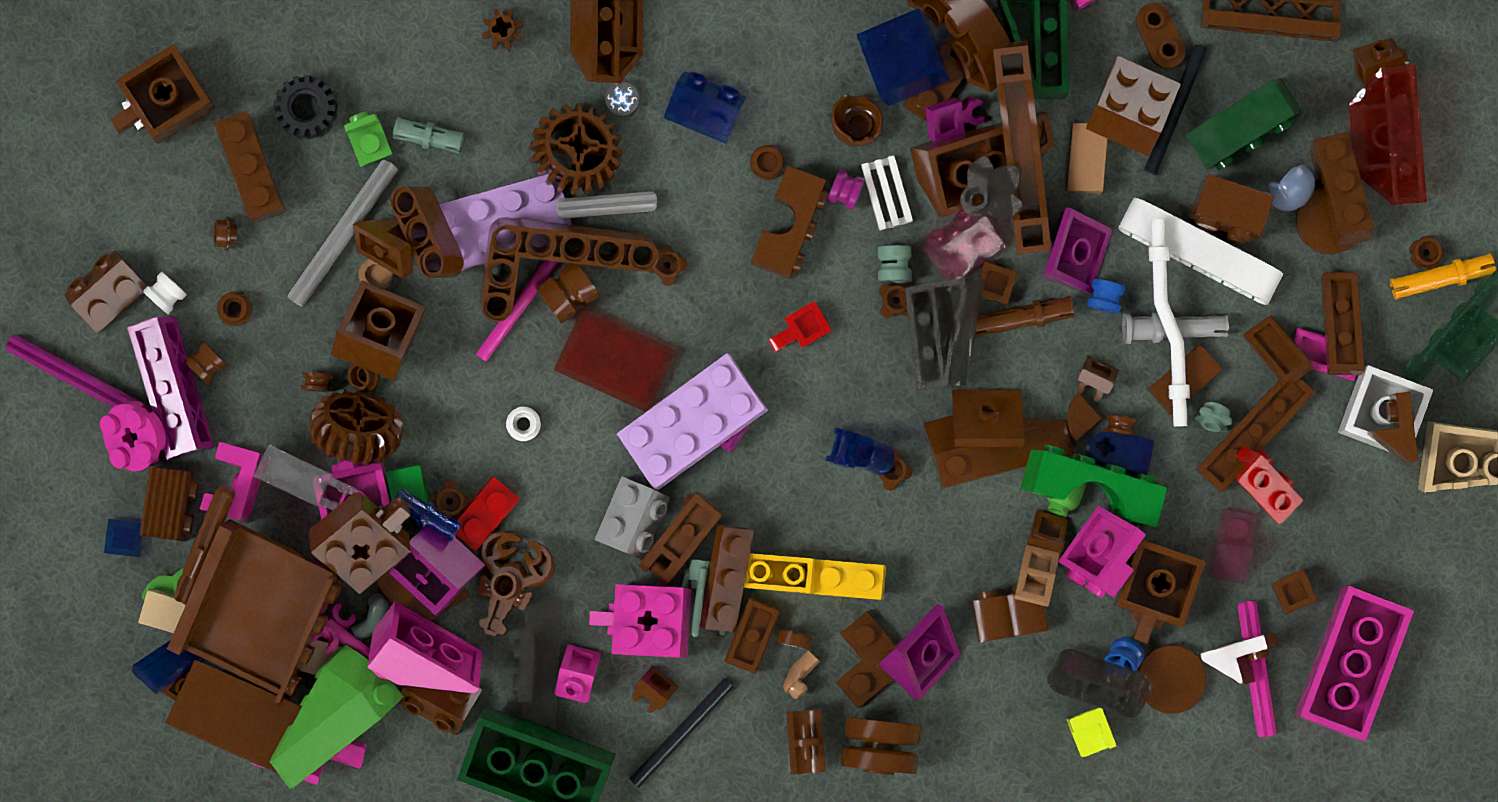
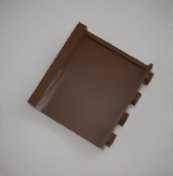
M229 519L221 524L217 530L167 649L178 655L187 650L275 693L277 696L274 702L279 704L286 697H293L301 683L302 678L297 675L302 665L307 666L314 653L315 647L311 646L315 634L320 635L326 626L328 616L324 615L328 604L333 605L342 588L338 584L340 577L326 565Z

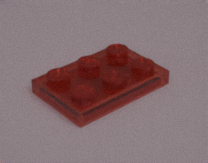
M582 308L555 365L554 371L646 413L654 401L676 350Z

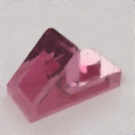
M1222 510L1209 572L1210 578L1243 584L1254 552L1251 546L1257 516Z

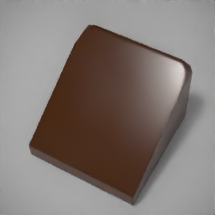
M1037 509L1026 545L1061 553L1070 519Z

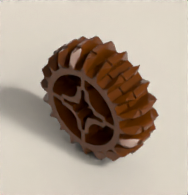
M567 103L562 105L561 113L553 108L548 114L549 118L542 117L538 123L540 128H535L532 133L536 140L531 141L530 150L536 153L532 155L531 161L532 163L541 164L537 168V175L547 173L549 176L545 181L546 184L551 185L555 180L559 183L557 187L558 192H563L565 186L570 187L572 196L577 194L579 187L582 188L586 195L590 194L592 185L600 190L604 186V180L611 181L613 179L614 173L612 170H618L621 163L617 158L622 156L623 149L617 145L622 140L621 135H611L616 129L615 123L605 125L606 113L601 114L599 117L594 116V106H591L587 112H583L581 103L576 104L574 111H571ZM565 127H572L568 137L550 140V137L556 131ZM585 130L590 132L597 140L590 139L586 135ZM575 138L577 149L581 152L578 159L577 153H575V147H572ZM555 158L565 161L568 169L559 164ZM594 158L602 159L601 164L596 168L581 172L583 162L593 161Z
M345 389L342 394L332 391L330 396H322L321 401L315 403L312 415L310 416L309 433L311 435V442L317 444V450L326 451L328 458L337 457L339 458V463L349 461L353 466L356 462L368 466L370 461L380 464L382 459H390L392 453L397 452L403 435V422L401 421V413L395 411V405L386 404L385 398H375L373 393L368 395L362 394L360 390L357 393H351Z

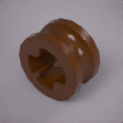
M302 372L305 384L301 385V390L332 392L329 381L333 379V374Z
M1116 415L1106 416L1109 426L1105 428V433L1135 437L1132 427L1134 424H1137V419Z

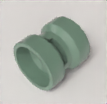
M911 246L878 247V259L881 261V269L878 271V282H912V270L908 268V261L912 257Z

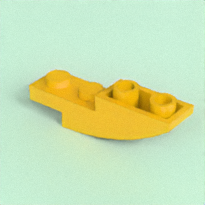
M750 553L744 588L883 600L886 566Z

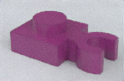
M975 96L967 97L963 101L952 98L925 107L928 138L937 143L965 133V123L978 125L984 122V116L978 113L972 114L976 106L983 104V100Z

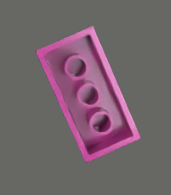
M1343 586L1294 716L1353 739L1366 741L1414 611L1351 586Z

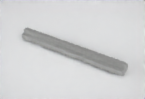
M383 159L289 292L288 298L292 302L302 307L311 297L355 234L353 224L358 221H364L398 172L397 167L391 162Z

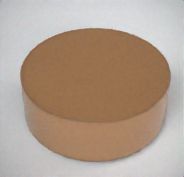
M367 259L360 266L358 277L360 283L365 281L386 290L392 284L394 273Z

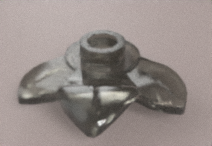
M986 156L976 160L967 172L968 186L961 194L963 210L973 217H982L989 214L999 220L1007 219L1019 213L1024 205L1013 194L1017 191L1021 182V169L1015 166L993 169L992 163ZM977 195H983V203L975 206L974 198Z

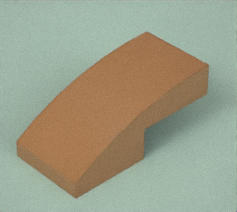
M1026 545L1014 599L1049 606L1060 555L1059 552Z

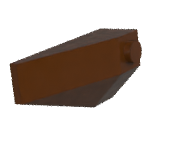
M1048 112L1036 114L1041 155L1055 146ZM1002 123L966 131L963 134L937 143L929 141L910 148L917 181L940 217L974 207L982 201L981 198L994 188L1002 186L1008 178Z
M953 415L923 423L941 490L1026 467L1031 449L1044 450L1045 445L1065 450L1064 456L1074 454L1065 420L1023 418L1024 447H954Z

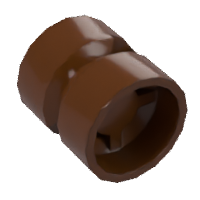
M569 263L559 270L558 279L549 277L535 287L561 324L577 313L578 305L586 307L600 297V294L579 264Z

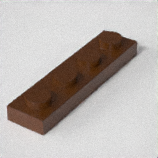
M1301 378L1287 388L1278 380L1195 470L1216 490L1222 493L1245 468L1234 455L1243 446L1255 452L1258 449L1262 450L1315 391Z

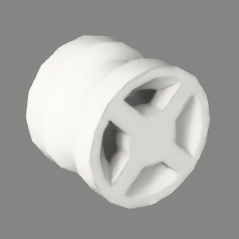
M162 271L157 276V282L153 286H147L143 291L168 315L173 310V304L177 300H183L187 295Z

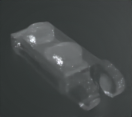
M268 445L254 474V477L309 503L316 506L320 504L330 510H334L341 503L334 500L330 501L323 497L328 484L346 495H352L356 491V488L333 478L332 474L271 445Z

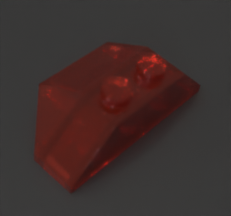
M1416 64L1381 67L1348 104L1352 149L1360 178L1391 205L1427 202Z

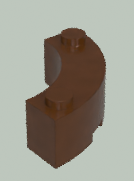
M908 0L909 7L922 13L936 27L944 25L955 39V42L952 43V48L963 66L968 83L989 92L997 88L993 44L1009 43L1010 41L984 0Z

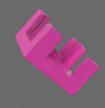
M219 442L215 455L216 459L241 467L240 472L236 473L233 480L232 489L235 491V497L227 517L249 523L268 457L254 451ZM204 494L200 506L201 510H208L213 494Z

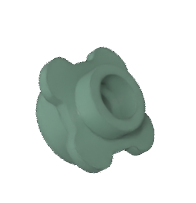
M1215 402L1205 403L1204 407L1200 408L1199 412L1201 414H1196L1195 416L1196 421L1200 422L1203 428L1212 432L1227 431V425L1232 423L1230 410Z

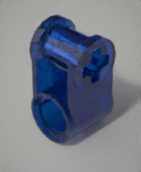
M834 429L836 438L831 454L826 456V462L875 474H884L892 468L895 456L890 446L848 430Z
M1100 432L1087 441L1085 453L1087 457L1095 459V464L1106 466V464L1125 468L1126 473L1148 475L1155 441L1131 435ZM1105 440V446L1110 448V452L1102 457L1100 456L1101 451L1095 448V445Z

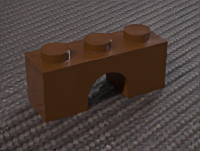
M244 111L214 122L249 219L255 224L285 213V206L262 151L263 147L250 114Z
M1348 132L1314 139L1310 151L1318 184H1323L1326 190L1329 206L1327 217L1336 248L1369 241L1374 230V224Z
M790 166L786 167L775 202L783 204L792 210L795 216V224L790 231L784 234H773L763 230L751 260V266L786 279H790L792 272L799 274L805 258V254L799 252L804 240L811 242L817 226V222L811 220L816 208L823 210L829 194V190L823 189L826 182L825 179Z

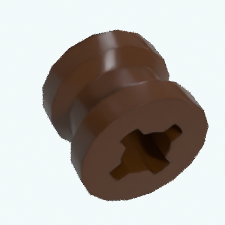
M206 342L199 346V351L194 356H188L184 360L208 385L214 380V374L218 370H224L228 366Z

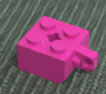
M337 458L338 464L331 466V474L313 478L321 519L326 517L349 496L357 492H361L377 507L380 505L384 507L391 502L386 471L382 462L380 464H369L368 466L356 462L353 466L349 461L339 463V458Z
M615 584L614 604L609 603V612L590 611L589 625L608 626L607 635H613L612 654L688 658L691 589ZM652 615V617L658 619V623L650 628L649 625H646V618Z

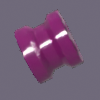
M839 169L828 201L833 203L840 201L845 203L846 208L853 210L865 178L860 176L853 178L848 176L847 171Z

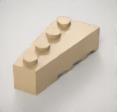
M1427 422L1418 490L1425 493L1446 489L1498 485V431Z

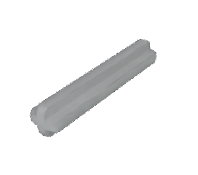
M653 191L562 198L556 202V213L560 219L654 211L657 208V197Z

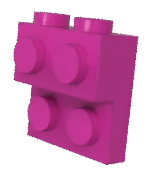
M1097 506L1058 562L1069 570L1066 576L1077 585L1083 587L1087 582L1085 588L1102 599L1107 594L1114 598L1133 572V569L1126 562L1132 553L1135 552L1146 534L1134 525Z

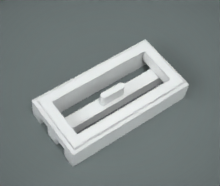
M894 155L886 159L861 164L879 231L913 222ZM888 165L904 216L899 219L883 168ZM870 170H877L891 221H884Z

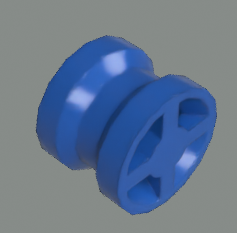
M1093 279L1091 287L1094 291L1092 297L1087 301V307L1111 314H1120L1121 305L1119 300L1120 296L1125 294L1126 286L1107 280Z
M1128 637L1116 639L1110 648V652L1104 658V670L1115 680H1131L1144 660V649L1134 639Z

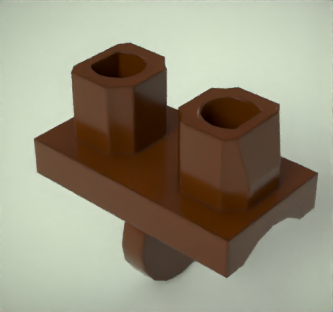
M821 709L786 712L791 775L826 772Z

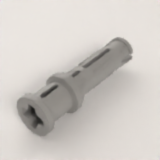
M1130 313L1123 314L1122 336L1124 344H1131L1132 340H1152L1153 343H1160L1164 338H1168L1158 313H1152L1151 316L1131 317ZM1227 315L1174 317L1183 338L1228 337L1229 322Z

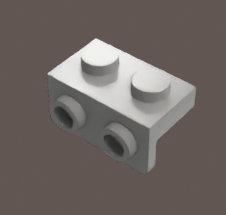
M621 476L595 540L643 560L653 545L654 535L660 521L666 515L670 497Z

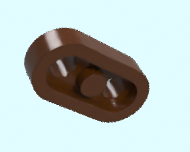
M1150 3L1143 6L1136 16V27L1152 62L1157 67L1165 70L1177 67L1184 59L1185 46L1169 11L1158 3ZM1152 14L1157 15L1160 19V24L1156 26L1151 25L1148 22V16ZM1169 45L1173 47L1174 55H1164L1162 52L1163 46Z

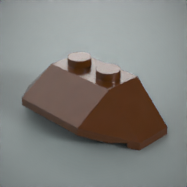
M571 0L570 52L588 82L621 84L625 76L643 55V0Z

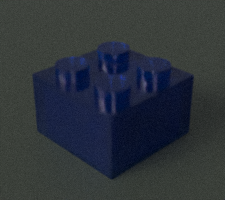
M920 8L856 34L878 94L887 106L951 80L928 19Z

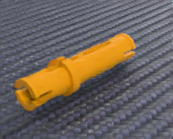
M1491 253L1464 261L1455 259L1449 265L1395 279L1391 278L1390 287L1394 288L1392 294L1394 299L1398 300L1402 297L1456 283L1458 286L1466 285L1468 280L1495 275L1496 267L1491 265L1494 263Z

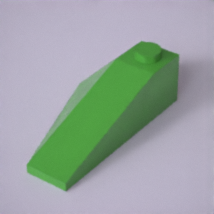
M343 645L319 668L315 676L317 679L309 695L304 696L300 704L302 706L294 723L288 726L269 761L289 789L294 788L368 730L403 698V695L392 681L375 675L371 669L367 668L368 659L348 645Z

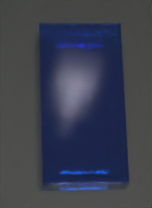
M169 640L133 664L132 673L156 694L189 672L195 660L204 662L205 659L187 650L180 655L168 650Z

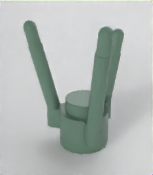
M690 560V568L684 569L683 582L680 588H689L691 582V588L696 589L691 633L693 637L698 636L703 596L704 590H706L710 561ZM719 630L720 635H724L726 632Z

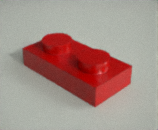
M491 476L449 525L448 529L471 549L476 551L520 498L494 476Z

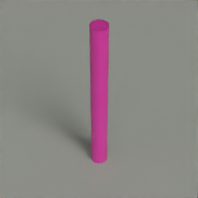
M548 260L542 262L515 299L511 315L506 320L498 322L476 353L478 357L485 362L488 361L538 291L535 287L548 279L559 262Z

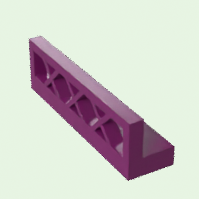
M176 316L154 317L127 327L151 409L159 417L165 431L166 443L164 452L166 459H173L194 451L214 448L215 446L192 370L184 361L188 356Z

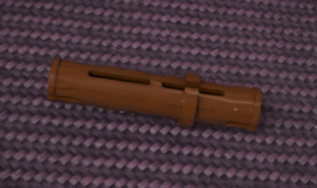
M1067 296L1044 302L1034 300L1032 304L1022 307L969 316L972 336L977 338L987 334L1037 325L1038 328L1044 327V323L1074 318V310L1071 297Z

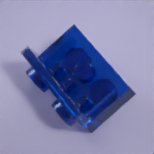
M683 72L675 85L663 118L727 144L746 97L731 86H719L709 82L702 74Z

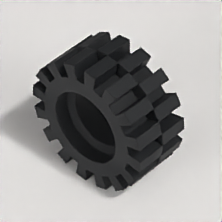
M304 75L301 78L299 76L292 77L293 80L290 82L285 81L282 84L284 87L281 90L278 89L276 93L277 99L274 100L273 105L275 107V117L283 129L296 138H307V140L314 139L313 137L315 136L321 137L327 129L330 130L332 128V123L337 118L336 110L338 109L335 95L330 87L317 77L312 78L310 75ZM302 95H311L319 103L317 115L310 120H300L293 113V104Z

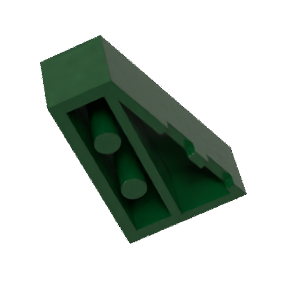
M996 0L1010 41L1028 40L1034 99H1066L1069 94L1067 0Z
M1282 78L1272 79L1188 132L1185 136L1206 170L1216 166L1217 170L1220 171L1236 161L1233 156L1244 148L1249 153L1265 143L1264 136L1272 131H1275L1276 134L1285 131L1295 124L1292 119L1303 112Z

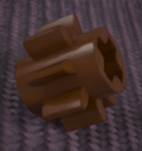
M496 8L494 9L495 17L491 20L483 19V23L489 27V31L484 32L482 37L483 39H493L492 49L494 51L499 45H505L506 49L510 52V43L514 40L522 42L523 39L520 34L516 33V30L524 25L522 21L513 22V10L510 9L507 15H500L499 10ZM499 23H504L506 27L512 26V28L507 30L508 35L506 37H501L500 33H494L498 30Z

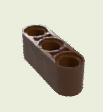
M428 187L397 188L391 197V207L407 243L410 244L411 252L422 274L427 278H453L458 276L463 269L464 259L433 191Z

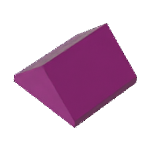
M1065 208L1061 214L1041 278L1092 294V281L1098 277L1113 229L1071 208Z
M936 604L879 663L900 686L917 700H920L961 655L943 606Z

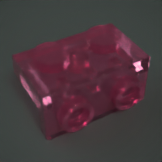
M976 206L958 212L952 221L942 228L931 231L926 239L919 244L949 286L1005 247L987 216Z

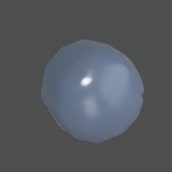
M1300 165L1292 168L1282 178L1280 183L1271 182L1268 185L1270 192H1263L1274 196L1272 205L1276 209L1290 212L1304 206L1311 198L1315 190V175L1309 167Z

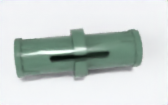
M397 117L393 130V139L414 142L428 150L430 147L456 154L461 152L465 135L464 132L437 127L433 122L428 121L427 124L401 117Z

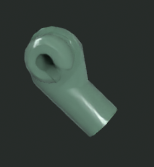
M375 593L369 597L367 619L351 627L354 636L360 641L372 636L374 628L391 607L390 602L381 593Z

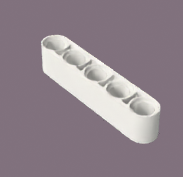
M1133 198L1118 227L1121 232L1128 236L1132 233V238L1152 247L1151 220L1165 219L1166 247H1169L1171 258L1188 267L1194 265L1192 269L1219 283L1223 280V285L1249 298L1254 296L1253 300L1258 303L1269 304L1283 276L1281 271L1144 200Z

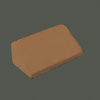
M1073 123L1067 192L1102 194L1108 138L1087 130L1086 126L1088 123Z

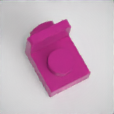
M568 644L560 667L555 695L587 703L601 652Z

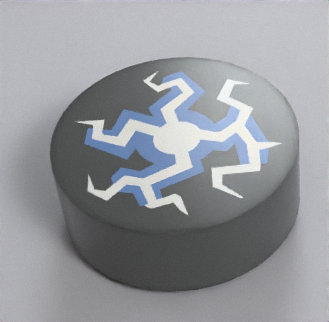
M622 82L618 85L612 84L605 94L606 107L610 113L617 117L630 116L639 106L638 91L632 84Z

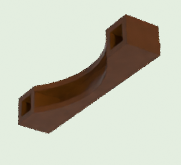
M1028 40L993 44L1017 255L1051 251Z

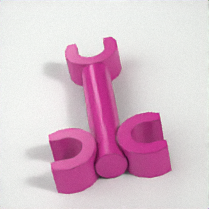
M340 603L336 604L327 614L328 621L320 635L315 634L312 643L319 637H324L328 641V647L324 651L326 654L331 653L340 642L342 645H348L369 660L370 648L347 631L356 621V616L353 614L348 620H342L338 615L342 605Z

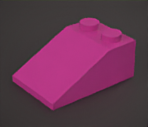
M395 601L373 630L367 668L371 669L378 677L388 679L398 685L476 693L480 684L483 651Z

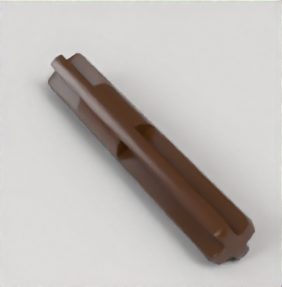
M219 485L214 492L175 590L174 599L184 605L188 601L217 530L225 522L235 497V491L226 485Z

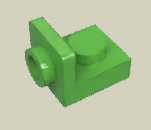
M366 111L349 118L350 123L344 125V128L361 168L393 156L376 113L369 115V112Z

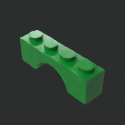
M1045 445L1044 450L1031 449L1020 490L1050 499L1065 500L1074 488L1083 483L1092 482L1099 486L1108 497L1112 514L1130 523L1157 528L1167 491L1166 487L1156 485L1157 478L1137 473L1136 478L1125 475V468L1106 464L1105 469L1094 466L1096 460L1076 454L1075 459L1064 456L1065 450Z

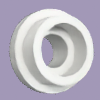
M518 407L508 415L506 427L514 439L529 441L539 433L541 421L539 415L533 409ZM521 418H527L530 421V427L525 431L519 430L517 427V422Z

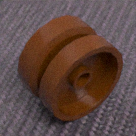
M846 717L844 734L849 739L864 740L865 747L853 745L844 747L841 766L863 769V772L894 775V772L917 774L918 756L913 752L900 751L897 748L898 744L914 746L920 743L922 725Z

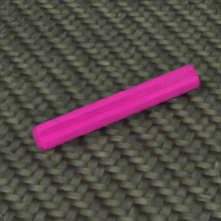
M1256 601L1238 603L1242 640L1245 641L1261 636ZM1264 657L1249 662L1255 681L1250 683L1249 686L1256 732L1258 737L1261 738L1276 735L1269 679Z

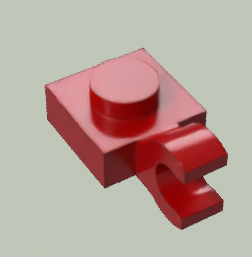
M813 301L784 318L789 328L773 336L768 342L775 353L794 341H797L802 349L832 330L817 304Z

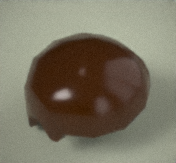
M849 94L843 95L833 105L830 119L835 136L844 144L853 147L869 145L876 141L881 134L884 121L880 107L872 100H869L866 95L850 96Z

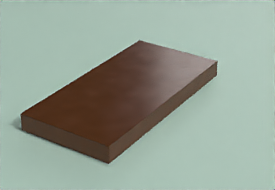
M195 660L165 724L278 774L269 761L288 726L294 723L302 706L286 699L278 704L274 702L277 695Z

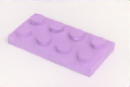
M546 174L439 204L464 259L462 270L485 263L489 229L491 224L498 218L509 217L572 225L570 218L560 219L556 213V202L564 198L563 192H558L557 190L559 183L554 180L551 185H547L545 181L549 175ZM505 229L497 234L496 239L499 242L508 243L514 238L515 233ZM542 233L536 234L532 237L530 243L533 246L542 247L548 242L549 237Z
M726 353L619 431L617 435L653 489L658 491L763 415L768 409L732 356Z

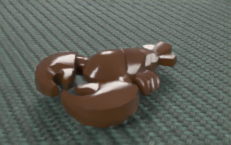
M498 532L491 534L483 542L480 552L482 562L493 578L490 580L484 575L480 577L478 594L490 597L488 618L480 619L479 627L484 628V633L491 636L506 635L508 629L503 623L505 618L509 616L514 606L519 610H524L532 597V593L525 592L526 589L545 585L553 578L556 569L554 556L549 549L541 543L528 541L527 546L534 549L537 553V558H533L531 552L525 551L526 565L532 574L527 573L521 561H513L502 565L501 561L515 555L519 550L517 547L507 549L506 545L511 542H523V539L515 533Z

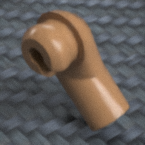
M809 650L792 665L783 684L785 693H790L793 699H800L807 692V686L802 680L820 663Z

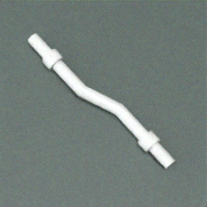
M1165 219L1151 220L1152 247H1149V261L1153 262L1154 305L1171 345L1172 385H1169V399H1173V426H1187L1186 399L1190 398L1189 385H1186L1184 340L1168 303L1166 261H1170L1169 247H1166Z

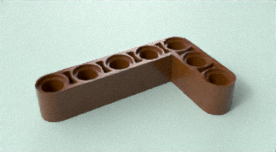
M509 217L498 218L491 224L488 233L480 292L482 312L487 319L493 322L504 321L511 315L520 257L633 271H648L658 262V250L653 239L643 233ZM505 229L511 230L515 233L514 238L508 243L499 242L496 236L500 231ZM542 233L549 237L548 242L542 247H536L530 243L532 237L536 234ZM571 238H579L583 241L582 246L576 251H570L565 248L566 242ZM605 242H613L617 245L616 250L610 255H604L599 252L600 246ZM639 246H647L651 249L649 255L643 259L635 258L633 256L634 250ZM498 263H505L510 266L509 272L503 276H496L491 271ZM492 297H502L506 300L505 304L499 309L488 307L487 303Z

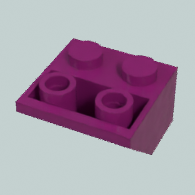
M434 518L410 540L411 552L389 569L388 572L435 616H439L482 570L485 564Z

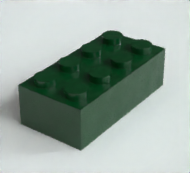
M485 706L478 719L457 780L515 802H599L616 753Z

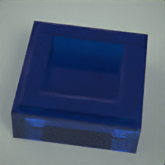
M108 519L104 553L140 558L143 536L139 535L141 523Z

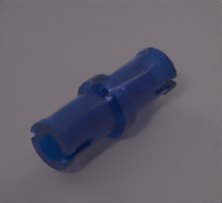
M402 487L394 499L400 496L409 504V517L417 521L416 525L421 528L426 526L451 542L462 523L436 509L435 503L431 501L426 503Z

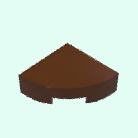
M1079 393L1072 399L1067 412L1068 431L1076 442L1101 419Z

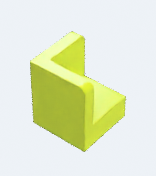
M1097 707L1066 719L1080 756L1086 757L1101 750L1116 747L1102 707Z

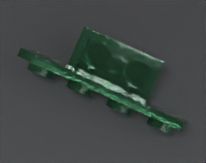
M1494 271L1489 278H1483L1477 284L1473 296L1454 310L1451 320L1443 329L1439 328L1432 334L1429 339V345L1421 354H1415L1409 360L1404 371L1407 380L1419 384L1438 363L1464 383L1498 345V320L1485 311L1498 296V272Z

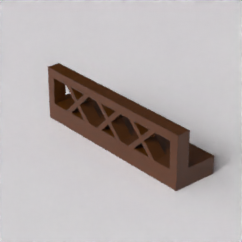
M1210 0L1202 1L1200 28L1336 42L1341 37L1342 23H1338L1341 0H1258L1267 10L1263 15L1244 13L1240 7L1248 0H1242L1238 4L1234 0H1228L1233 7L1229 11L1210 10ZM1266 1L1278 3H1276L1273 7H1270V5ZM1283 3H1291L1301 15L1297 18L1279 17L1274 10ZM1301 5H1310L1311 7L1305 11ZM1317 6L1332 8L1331 22L1312 20L1308 14Z

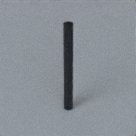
M1194 45L1179 82L1181 85L1164 127L1145 165L1144 171L1152 175H1157L1207 52V49L1200 45Z
M723 678L629 779L640 788L734 687Z

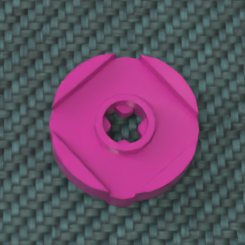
M128 401L117 405L100 420V429L103 432L106 449L110 454V462L118 469L125 468L129 471H141L149 468L160 460L158 458L160 450L165 448V431L159 417L154 411L148 413L145 408L141 407L145 404L138 401ZM130 431L131 433H136L137 440H132Z

